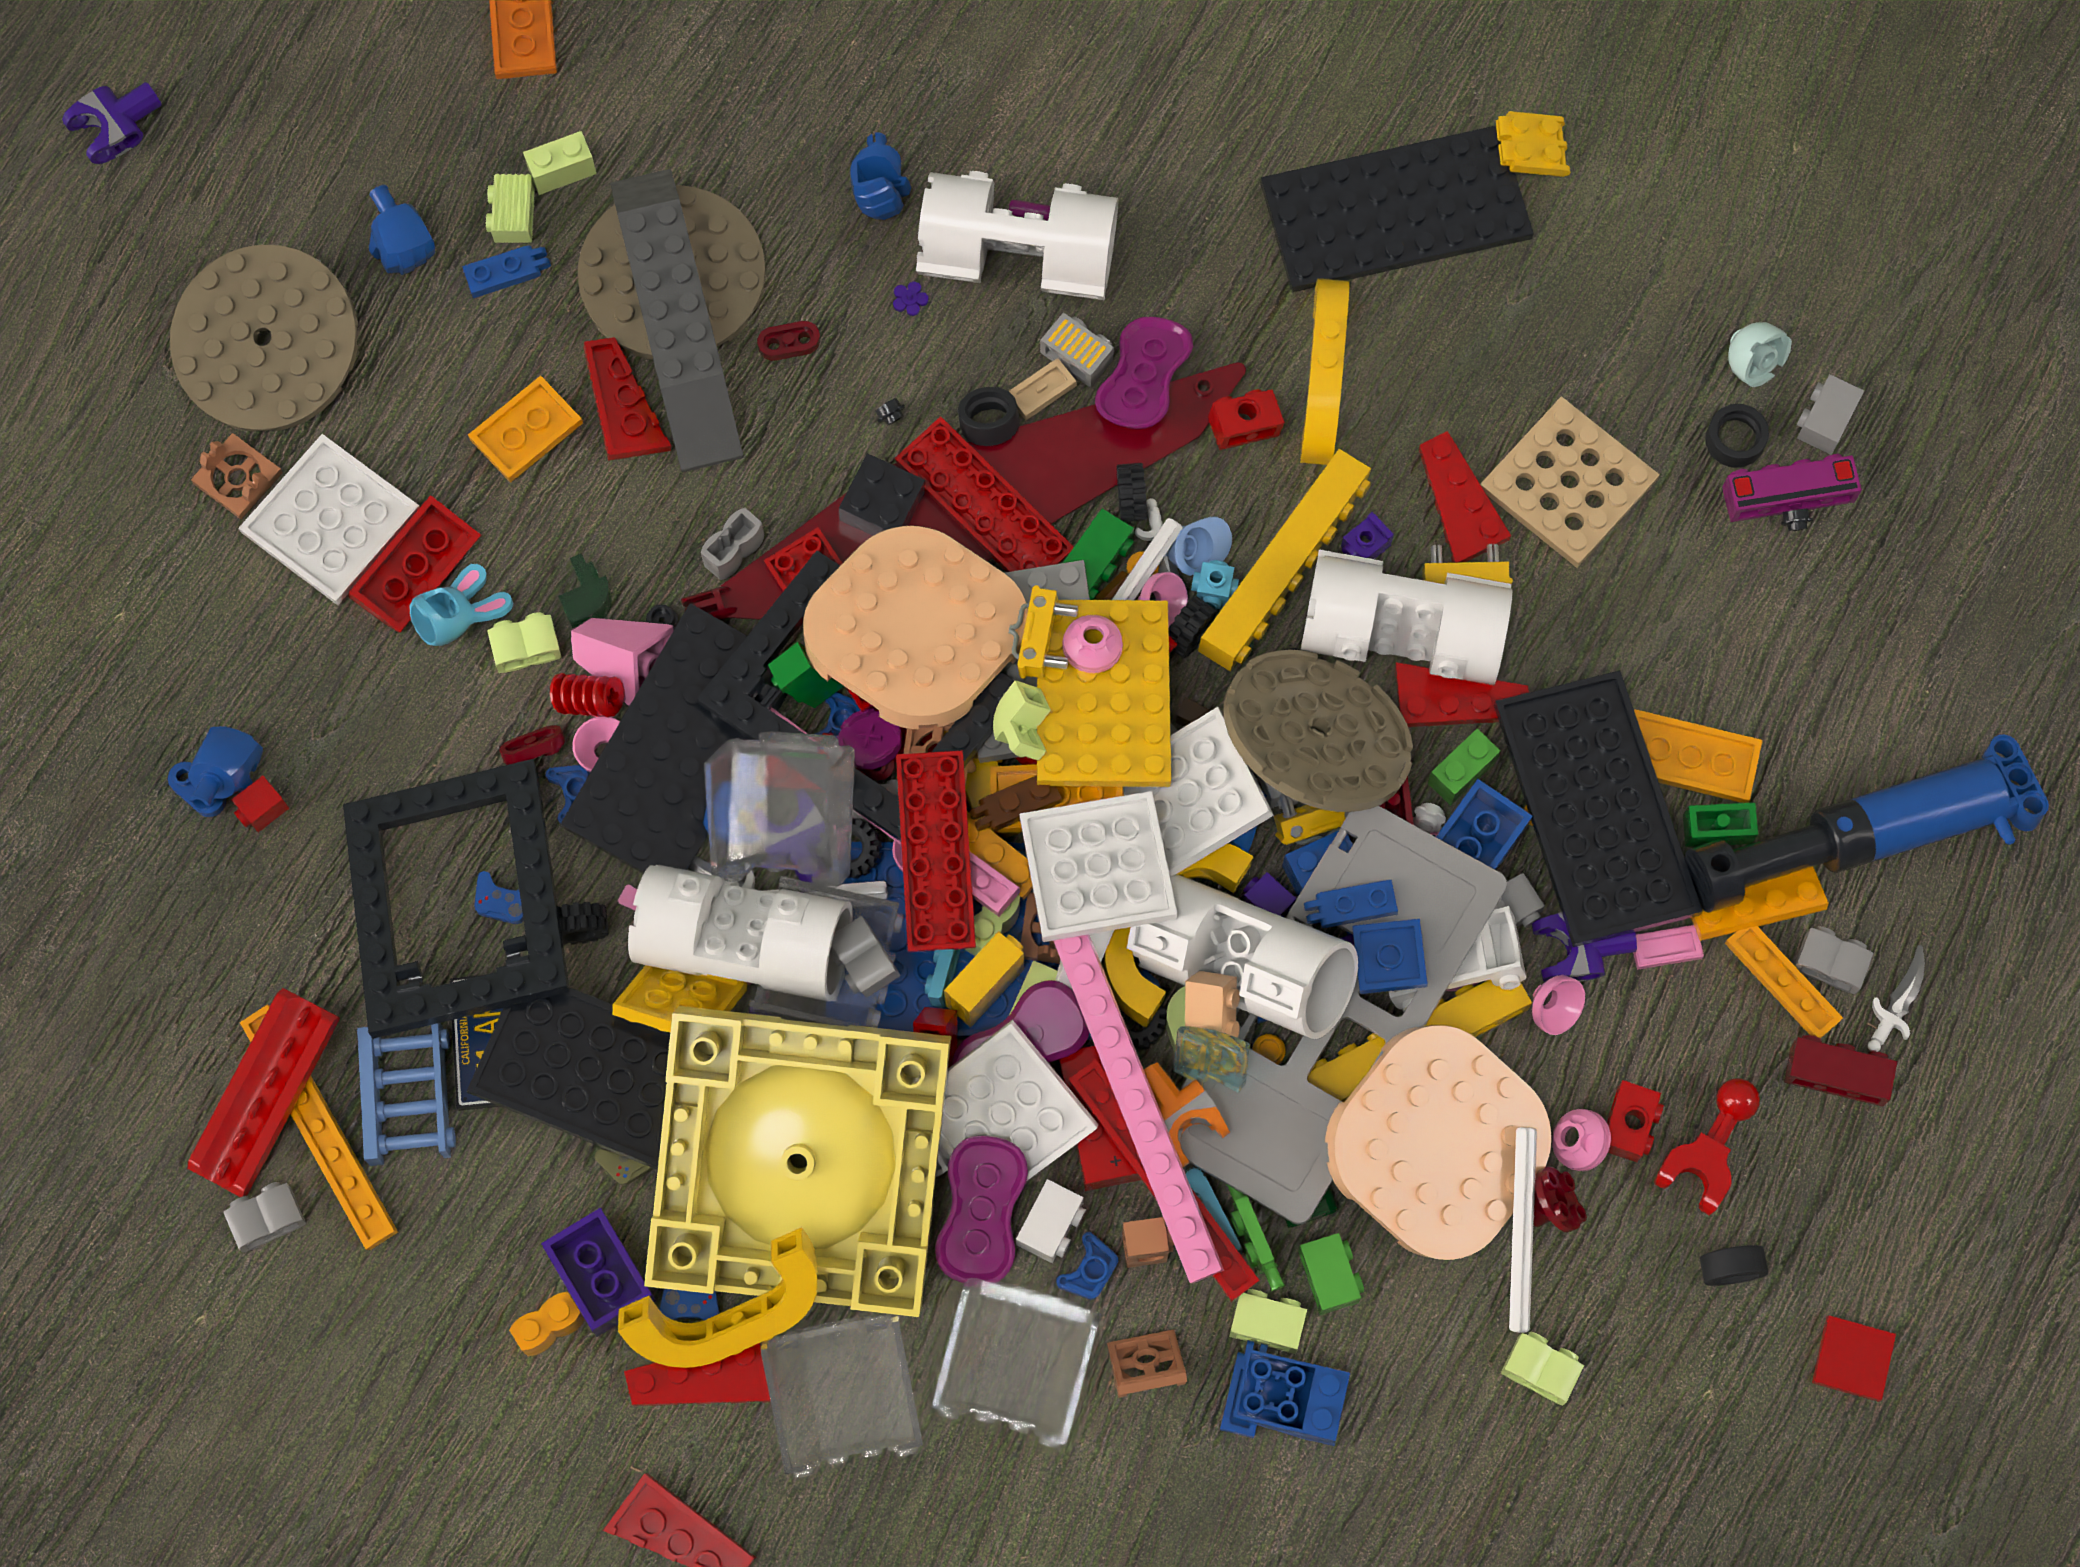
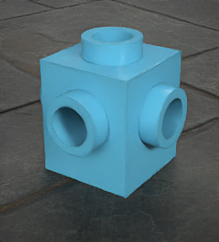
M1218 560L1210 561V563L1203 562L1201 572H1194L1191 591H1197V597L1214 609H1222L1238 588L1239 579L1233 578L1235 567H1231L1227 563Z

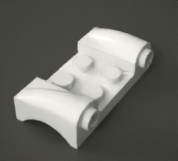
M1509 906L1493 911L1447 990L1490 979L1495 986H1500L1504 990H1510L1520 986V982L1526 979L1515 917ZM1419 988L1389 991V996L1395 1007L1405 1012Z

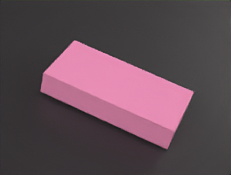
M1694 925L1636 934L1637 950L1633 954L1637 970L1699 960L1704 957L1701 941Z

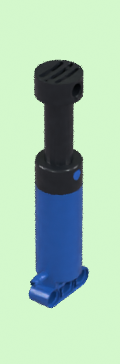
M2003 734L1997 735L1992 739L1982 759L1817 809L1811 815L1810 826L1736 849H1732L1726 841L1720 839L1690 848L1685 854V861L1701 908L1705 912L1711 913L1741 903L1744 900L1745 888L1819 864H1823L1831 872L1839 873L1992 824L1995 825L2007 845H2011L2016 839L2007 820L2010 819L2012 824L2019 830L2032 831L2036 829L2048 811L2049 803L2019 744L2011 736ZM1997 753H2001L2005 758L2000 757ZM2010 780L2017 782L2020 786L2013 784ZM2025 808L2030 809L2034 814L2027 812Z

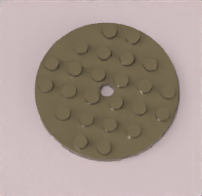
M676 185L716 346L718 347L727 340L730 342L739 335L748 325L747 321L755 309H758L766 281V267L762 245L752 224L729 201L703 189ZM614 204L591 228L581 249L578 261L580 295L587 314H589L597 329L606 338L615 337L619 346L631 351L633 355L653 360Z
M248 246L229 252L214 260L199 272L187 286L176 306L170 330L171 359L176 376L184 391L200 409L212 418L243 431H280L292 428L313 418L323 411L341 392V386L349 371H352L357 356L358 321L352 300L345 287L320 261L302 251L286 246ZM261 330L270 331L272 335L270 342L264 346L257 345V337Z
M1278 650L1259 655L1251 659L1244 668L1237 672L1225 695V725L1228 735L1244 763L1279 792L1312 807L1335 812H1355L1371 809L1388 801L1401 788L1412 766L1410 752L1413 749V743L1403 715L1395 703L1378 685L1371 687L1358 677L1360 674L1358 670L1338 660L1333 664L1318 659L1317 653Z

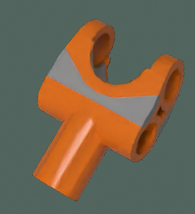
M1158 1062L1144 1069L1182 1167L1190 1163L1181 1148L1180 1142L1182 1133L1188 1127L1194 1124L1208 1126L1212 1131L1215 1130L1222 1139L1230 1133L1214 1101L1196 1079L1179 1090Z

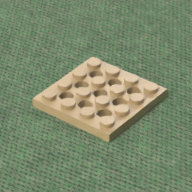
M1561 396L1480 485L1488 497L1578 568L1652 487L1660 474ZM1560 434H1567L1573 439V444L1562 446L1557 442L1556 437ZM1586 453L1596 456L1598 463L1594 466H1587L1582 462L1581 456ZM1539 456H1548L1553 461V466L1541 468L1537 464L1536 459ZM1610 473H1616L1622 478L1623 483L1618 486L1610 485L1606 481L1605 476ZM1566 475L1573 476L1577 480L1578 485L1574 488H1567L1561 483V478ZM1527 478L1532 482L1533 488L1526 491L1521 490L1517 487L1516 480ZM1589 495H1596L1602 500L1603 505L1599 508H1592L1587 505L1585 498ZM1550 497L1557 502L1558 507L1554 510H1546L1541 506L1540 501L1543 498ZM1575 517L1581 521L1582 528L1571 530L1566 526L1565 520Z

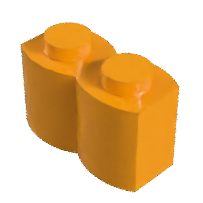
M563 1292L549 1298L539 1311L521 1316L513 1323L509 1331L520 1349L527 1356H534L547 1350L557 1337L567 1336L576 1331L584 1323L585 1318L572 1296L568 1292Z

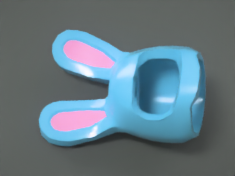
M470 564L461 571L450 587L437 588L413 598L410 603V616L416 632L428 645L442 646L459 638L475 622L489 621L505 616L512 609L513 600L508 593L498 592L482 601L470 604L468 600L485 585L487 580L486 571L483 566Z

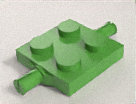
M1226 1184L1234 1201V1211L1231 1212L1232 1218L1230 1220L1237 1237L1243 1235L1246 1240L1244 1253L1251 1269L1257 1267L1260 1275L1265 1274L1271 1291L1283 1288L1285 1284H1283L1278 1272V1265L1274 1263V1257L1251 1206L1249 1197Z

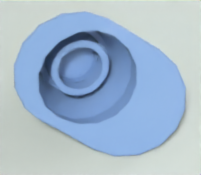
M1214 516L1182 526L1183 529L1166 554L1169 560L1182 573L1191 576L1194 575V572H1201L1203 562L1210 563L1213 560L1224 561L1229 554L1232 545V533L1229 525L1223 519Z

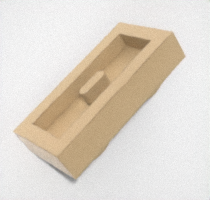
M1057 358L1012 388L1009 392L1015 397L1018 412L1026 421L1075 388L1077 381Z

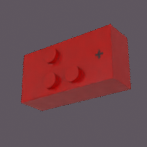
M1095 1046L1081 1048L1067 1057L1058 1059L1062 1080L1099 1124L1096 1130L1076 1144L1085 1191L1141 1180L1068 1081L1070 1077L1095 1059L1104 1069Z

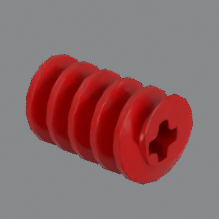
M559 673L553 677L550 684V700L553 708L558 713L565 715L614 717L620 711L624 702L625 689L623 683L615 676L609 678L607 676L598 677L596 675H566Z

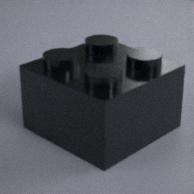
M867 453L839 506V520L872 536L887 529L908 526L925 493V480Z

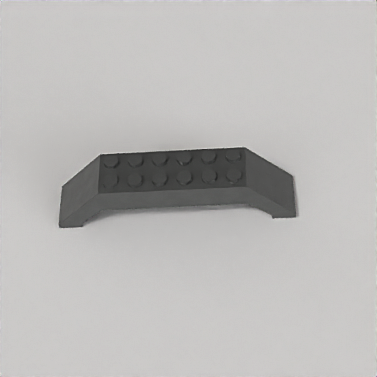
M667 169L611 182L616 211L681 471L683 473L744 458L672 171Z

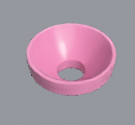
M1161 572L1152 575L1146 581L1138 600H1150V595L1153 592L1156 601H1168L1169 628L1175 621L1174 618L1186 606L1188 594L1184 582L1177 574Z
M1086 615L1074 620L1068 626L1062 643L1063 653L1068 658V662L1074 668L1087 673H1100L1113 667L1118 662L1123 648L1122 636L1118 627L1111 620L1099 615ZM1096 629L1103 634V639L1097 644H1091L1084 639L1083 635L1087 630Z
M595 717L584 722L576 731L572 742L573 753L579 765L586 771H592L599 759L595 755L597 747L609 742L620 723L619 720L612 717Z
M1567 975L1555 976L1539 985L1533 993V1020L1542 1031L1550 1035L1562 1034L1569 1030L1579 1019L1584 1008L1585 990L1583 985L1578 980ZM1552 991L1550 1001L1543 1006L1546 997Z
M1586 1109L1572 1110L1562 1116L1557 1122L1552 1135V1147L1557 1159L1566 1167L1577 1171H1588L1597 1167L1606 1157L1611 1143V1134L1605 1119L1600 1114ZM1575 1127L1578 1130L1579 1138L1574 1146L1569 1147L1565 1142V1135L1570 1128Z

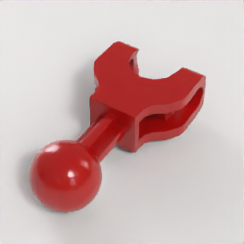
M1741 1078L1730 1079L1719 1088L1716 1095V1104L1720 1112L1707 1135L1701 1132L1693 1143L1683 1144L1672 1149L1665 1157L1654 1179L1655 1185L1666 1189L1673 1183L1678 1174L1685 1172L1696 1174L1702 1180L1704 1186L1699 1209L1709 1216L1716 1211L1732 1184L1731 1172L1727 1166V1157L1731 1149L1724 1145L1737 1122L1753 1117L1760 1105V1095L1757 1088L1751 1082Z

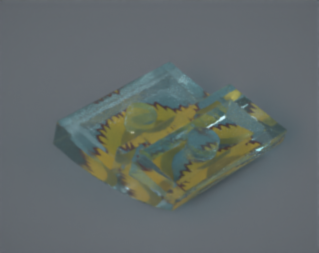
M1181 1026L1177 1030L1174 1071L1191 1081L1196 1079L1202 1087L1211 1078L1239 1093L1246 1084L1250 1044L1216 1030Z

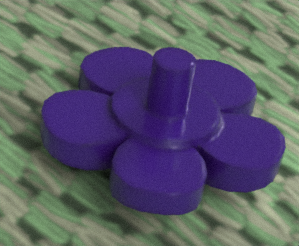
M910 282L908 290L904 285H898L894 289V295L897 299L893 301V307L898 312L906 309L908 315L915 316L920 312L919 306H925L928 303V295L921 292V285L918 282Z

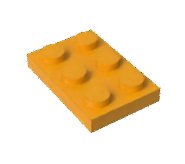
M540 375L470 432L468 437L511 483L581 426L583 421Z

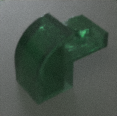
M582 553L570 558L581 586L558 596L572 629H575L591 618L604 619L612 605V592L606 575L599 578L593 562L586 563Z

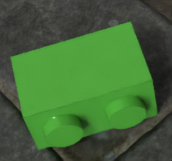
M1476 729L1431 772L1427 784L1451 806L1477 779H1480L1497 762L1501 750L1479 729Z
M1337 1233L1300 1245L1298 1253L1319 1315L1358 1304L1361 1300L1360 1293L1364 1292V1287L1359 1273L1353 1274L1349 1261L1353 1260V1255L1348 1241H1342L1340 1234Z

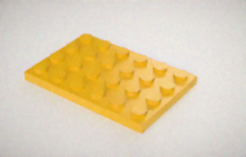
M1058 600V603L1078 606V614L1076 617L1055 616L1048 655L1065 657L1062 645L1064 634L1074 620L1086 615H1099L1111 620L1121 633L1123 648L1118 662L1106 671L1087 673L1074 668L1068 662L1066 669L1046 666L1044 678H1037V688L1042 690L1051 709L1042 723L1037 726V734L1046 749L1041 759L1037 760V785L1170 787L1168 601ZM1090 629L1084 633L1083 637L1088 643L1097 644L1103 639V634L1099 630Z

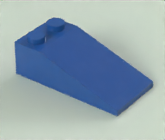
M1477 779L1436 838L1497 870L1527 829L1533 816Z

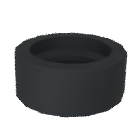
M988 386L975 389L966 394L958 406L957 411L962 435L969 442L976 445L993 446L1002 444L1011 439L1018 431L1020 420L1016 399L1009 391L1000 387ZM993 409L1006 413L1003 418L991 423H978L971 420L974 415L985 410Z
M1745 404L1727 405L1720 408L1713 415L1705 434L1706 447L1710 455L1720 464L1731 468L1748 466L1753 464L1762 455L1769 439V425L1764 416L1754 407ZM1734 420L1746 423L1753 429L1756 435L1754 445L1746 451H1735L1728 448L1719 438L1720 426L1724 422Z
M1736 1246L1712 1251L1700 1256L1705 1285L1722 1286L1743 1283L1765 1277L1769 1274L1763 1246Z

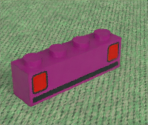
M1833 454L1825 457L1823 460L1811 462L1810 459H1802L1794 462L1792 465L1780 467L1778 464H1771L1763 467L1761 470L1749 472L1747 469L1736 470L1727 476L1722 486L1730 522L1780 515L1783 512L1797 509L1811 510L1854 503L1862 491L1853 455L1842 457L1841 454Z

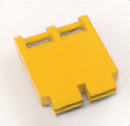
M1509 111L1506 116H1499L1498 120H1496L1497 138L1501 141V144L1498 145L1500 164L1510 166V172L1560 177L1570 175V166L1566 165L1565 156L1568 146L1567 142L1563 139L1562 127L1565 125L1564 117Z

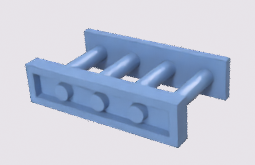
M441 1023L431 1025L432 1034L382 1039L381 1037L372 1039L368 1033V1027L357 1028L364 1160L370 1166L384 1165L383 1155L388 1154V1151L438 1146L439 1153L444 1158H451V1148L456 1146L454 1127H449L445 1049L450 1048L448 1029H443ZM433 1047L434 1066L385 1072L382 1068L379 1069L378 1056H383V1052ZM435 1080L436 1099L385 1104L384 1101L380 1102V1089H384L385 1085ZM437 1113L438 1132L387 1137L386 1134H382V1122L386 1121L387 1118Z

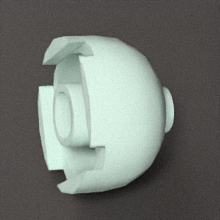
M1767 322L1749 324L1737 330L1730 340L1728 361L1731 369L1740 380L1749 386H1761L1775 376L1769 372L1777 364L1781 367L1785 364L1791 351L1792 341L1783 330Z

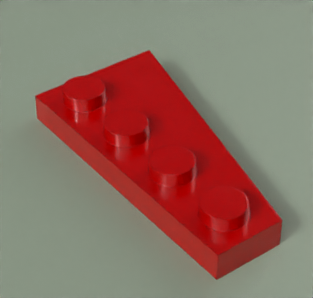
M616 338L585 341L583 348L608 461L671 451V444L667 436H664L655 413L651 411L641 386H638L632 374V369Z
M1446 431L1420 444L1419 452L1429 485L1434 494L1435 506L1438 514H1440L1444 536L1452 554V562H1468L1487 552V545L1492 544L1493 549L1494 544L1499 546L1509 541L1511 534L1449 432Z
M1395 663L1398 709L1408 727L1499 722L1494 708L1496 700L1529 693L1528 685L1496 680L1495 685L1456 678H1444L1439 675L1429 674V668Z
M760 1343L744 1349L739 1354L731 1355L704 1366L683 1368L652 1363L624 1371L633 1406L775 1402Z
M644 1473L603 1530L688 1567H750L756 1559L753 1554L648 1473Z

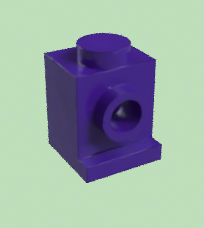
M1371 512L1364 521L1343 537L1341 544L1342 552L1346 555L1376 559L1391 546L1394 534ZM1365 536L1370 542L1365 543L1361 541V538Z

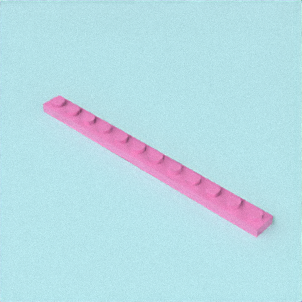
M1090 935L1053 940L1189 1282L1193 1284L1224 1271Z

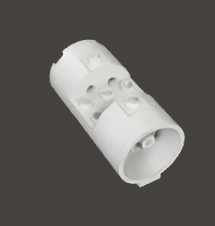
M970 171L969 176H955L930 172L928 182H931L932 189L925 188L919 223L918 240L923 252H918L916 272L918 275L981 283L987 251H1002L1043 257L1042 292L1105 300L1114 248L1118 198L1087 194V192L1081 191L1082 187L1079 185L1063 184V188L1055 187L1048 221L1043 219V215L1036 213H1025L1023 218L1013 216L1010 210L993 209L995 183L993 179L988 178L987 173Z
M1319 550L1301 650L1362 662L1366 661L1367 652L1370 650L1381 655L1392 654L1408 657L1414 661H1430L1429 674L1495 685L1512 603L1511 584L1447 573L1445 584L1384 574L1382 573L1383 561Z
M650 865L646 869L639 883L633 903L634 906H637L634 914V925H629L628 950L632 962L698 976H707L708 974L759 984L763 989L824 1001H836L845 977L844 964L837 966L830 955V948L832 947L834 933L853 922L852 905L849 901L781 889L776 894L723 884L719 876L663 865Z
M1178 874L1170 876L1177 919L1130 928L1127 949L1132 951L1133 956L1139 958V967L1184 986L1185 981L1198 971L1237 977V989L1240 991V1001L1237 1008L1311 1039L1323 1037L1336 1025L1344 1013L1355 987L1358 972V956L1355 947L1351 943L1294 920L1286 919Z

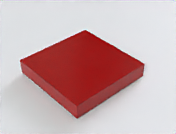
M1828 1315L1824 1325L1812 1383L1877 1402L1882 1401L1896 1334Z

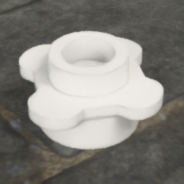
M1424 803L1415 808L1414 826L1427 833L1440 832L1442 829L1441 824L1446 821L1442 808L1432 803Z

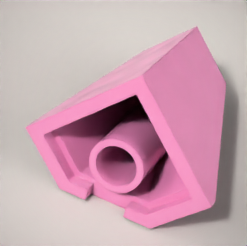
M591 618L571 631L573 660L591 675L598 677L607 676L609 678L615 676L619 678L625 689L624 702L630 706L673 633V626L659 623Z

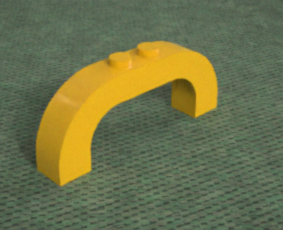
M1317 278L1310 374L1300 463L1327 465L1334 456L1343 377L1349 281Z
M1227 843L1177 874L1188 879H1209L1234 893L1251 867L1253 856ZM1131 927L1116 929L1104 954V972L1119 1008L1127 1016L1147 1028L1162 1005L1166 991L1145 979L1138 971L1133 953L1127 949Z
M802 1227L771 1241V1263L782 1277V1280L774 1289L704 1321L695 1323H682L668 1318L658 1309L650 1296H647L619 1309L618 1332L625 1342L644 1358L658 1364L683 1368L712 1364L731 1355L739 1354L744 1349L762 1341H768L796 1325L808 1313L814 1303L817 1294V1261L813 1244Z

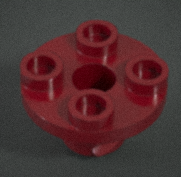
M1545 1167L1536 1173L1533 1226L1540 1227L1552 1222L1559 1230L1566 1233L1578 1229L1581 1223L1587 1220V1214L1583 1206L1578 1202L1574 1192L1575 1182L1572 1176L1566 1171L1560 1173L1553 1167Z

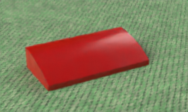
M430 495L349 591V598L381 622L401 633L411 621L410 603L413 598L422 593L437 589L477 542L481 534Z

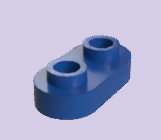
M180 762L169 771L168 783L173 791L189 804L190 797L196 789L189 778L183 782L179 781V778L182 774L189 773L192 763ZM213 798L207 811H195L204 817L217 816L224 810L227 800L226 798Z

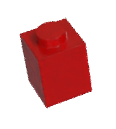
M263 775L231 799L238 808L233 812L245 828L251 824L258 833L289 809L282 797Z

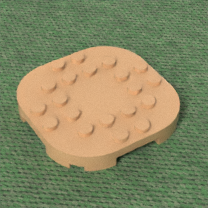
M920 526L895 527L879 532L866 540L813 594L806 607L803 620L806 654L814 669L825 680L829 681L833 678L877 708L879 710V717L885 721L909 729H919V725L937 724L938 727H942L966 715L973 707V701L1009 662L1014 664L1017 661L1012 654L1014 636L1009 634V627L1017 623L1019 610L1026 601L1021 590L1010 577L946 534ZM1027 608L1024 611L1021 626L1015 629L1019 635L1018 654L1020 653L1027 618Z
M1431 1025L1413 1027L1397 1034L1381 1048L1383 1054L1345 1102H1339L1329 1120L1325 1136V1143H1328L1329 1156L1327 1166L1334 1183L1347 1199L1354 1200L1398 1239L1397 1243L1403 1248L1428 1258L1454 1260L1470 1256L1484 1248L1493 1240L1513 1214L1517 1128L1530 1127L1537 1131L1536 1176L1539 1170L1546 1167L1551 1150L1550 1121L1546 1109L1535 1091L1477 1038L1451 1026Z

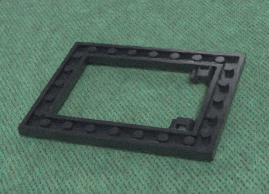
M816 551L698 696L697 701L714 715L901 842L898 795H894L770 710L783 693L776 686L772 687L766 683L762 676L767 671L768 664L775 659L803 624L805 610L813 594L840 567L839 564ZM1000 672L973 701V707L970 711L955 721L932 752L963 750L965 768L993 732L996 708L1014 680ZM757 694L764 697L760 703L754 700Z
M534 759L343 804L368 1033L372 1039L570 992L538 768ZM507 801L526 935L503 940V948L507 956V960H505L506 965L497 967V972L436 987H432L431 983L423 985L422 972L418 961L397 965L382 830ZM528 951V955L521 957L520 952ZM409 980V984L400 985L399 981Z

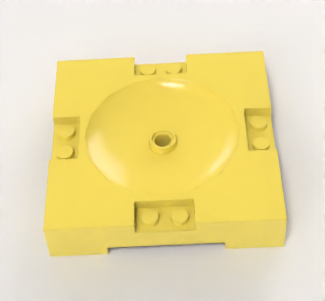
M678 1006L672 1013L665 1080L667 1082L644 1286L709 1294L718 1291L760 1296L774 1289L782 1280V1277L771 1263V1241L802 1227L811 1240L816 1253L817 1294L814 1302L851 1306V1310L919 1317L923 1301L951 1036L855 1025L846 1027L784 1020L781 1017ZM793 1154H801L806 1158L807 1166L796 1168L791 1164L789 1157Z

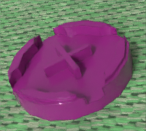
M867 709L864 712H855L844 720L836 741L842 758L850 765L859 769H875L886 765L896 757V754H898L902 747L903 735L900 726L880 718L879 711Z

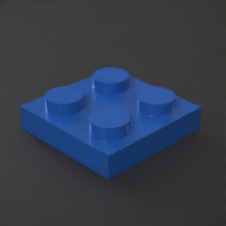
M1420 919L1352 926L1354 947L1358 956L1357 974L1360 994L1428 987Z

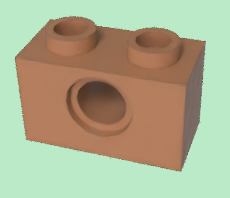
M1164 1217L1123 1222L1122 1239L1127 1268L1167 1262L1169 1253L1173 1252L1174 1242L1168 1227L1165 1226Z

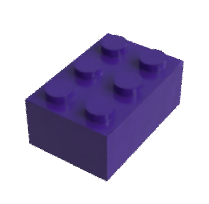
M601 1208L541 1243L596 1337L618 1325V1311L620 1308L647 1296H650L653 1302H656L649 1288L644 1286V1279Z

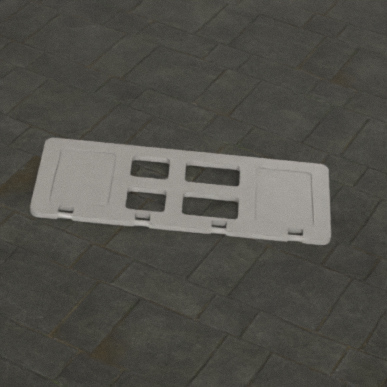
M1380 806L1348 814L1338 834L1329 845L1290 909L1286 919H1296L1312 928L1314 924H1308L1306 916L1319 913V911H1305L1304 903L1316 900L1315 895L1317 893L1391 879L1398 915L1344 924L1338 927L1353 934L1352 926L1420 919L1428 987L1419 988L1404 1014L1400 1017H1395L1359 996L1357 974L1350 1001L1336 1025L1321 1038L1311 1039L1303 1036L1289 1061L1283 1066L1277 1065L1243 1044L1244 1038L1258 1017L1250 1013L1244 1025L1240 1026L1239 1035L1235 1041V1044L1243 1052L1242 1054L1245 1055L1246 1061H1244V1065L1246 1067L1239 1071L1231 1070L1229 1074L1212 1070L1216 1063L1227 1061L1231 1058V1054L1226 1048L1222 1052L1225 1055H1222L1223 1058L1216 1061V1063H1209L1203 1068L1194 1067L1181 1088L1183 1089L1196 1079L1214 1101L1230 1131L1222 1139L1215 1130L1212 1131L1208 1126L1194 1124L1188 1127L1182 1133L1180 1143L1189 1162L1294 1224H1304L1309 1221L1333 1181L1327 1166L1329 1156L1328 1143H1325V1136L1329 1120L1339 1102L1342 1101L1308 1082L1307 1078L1340 1022L1344 1019H1349L1383 1038L1386 1043L1407 1029L1425 1026L1506 891L1507 882L1503 874ZM1347 833L1357 838L1348 853L1339 849ZM1236 1008V1015L1239 1012L1240 1008ZM1383 1051L1380 1052V1054H1379V1056L1377 1057L1376 1061H1377V1060L1379 1059V1057L1383 1054Z

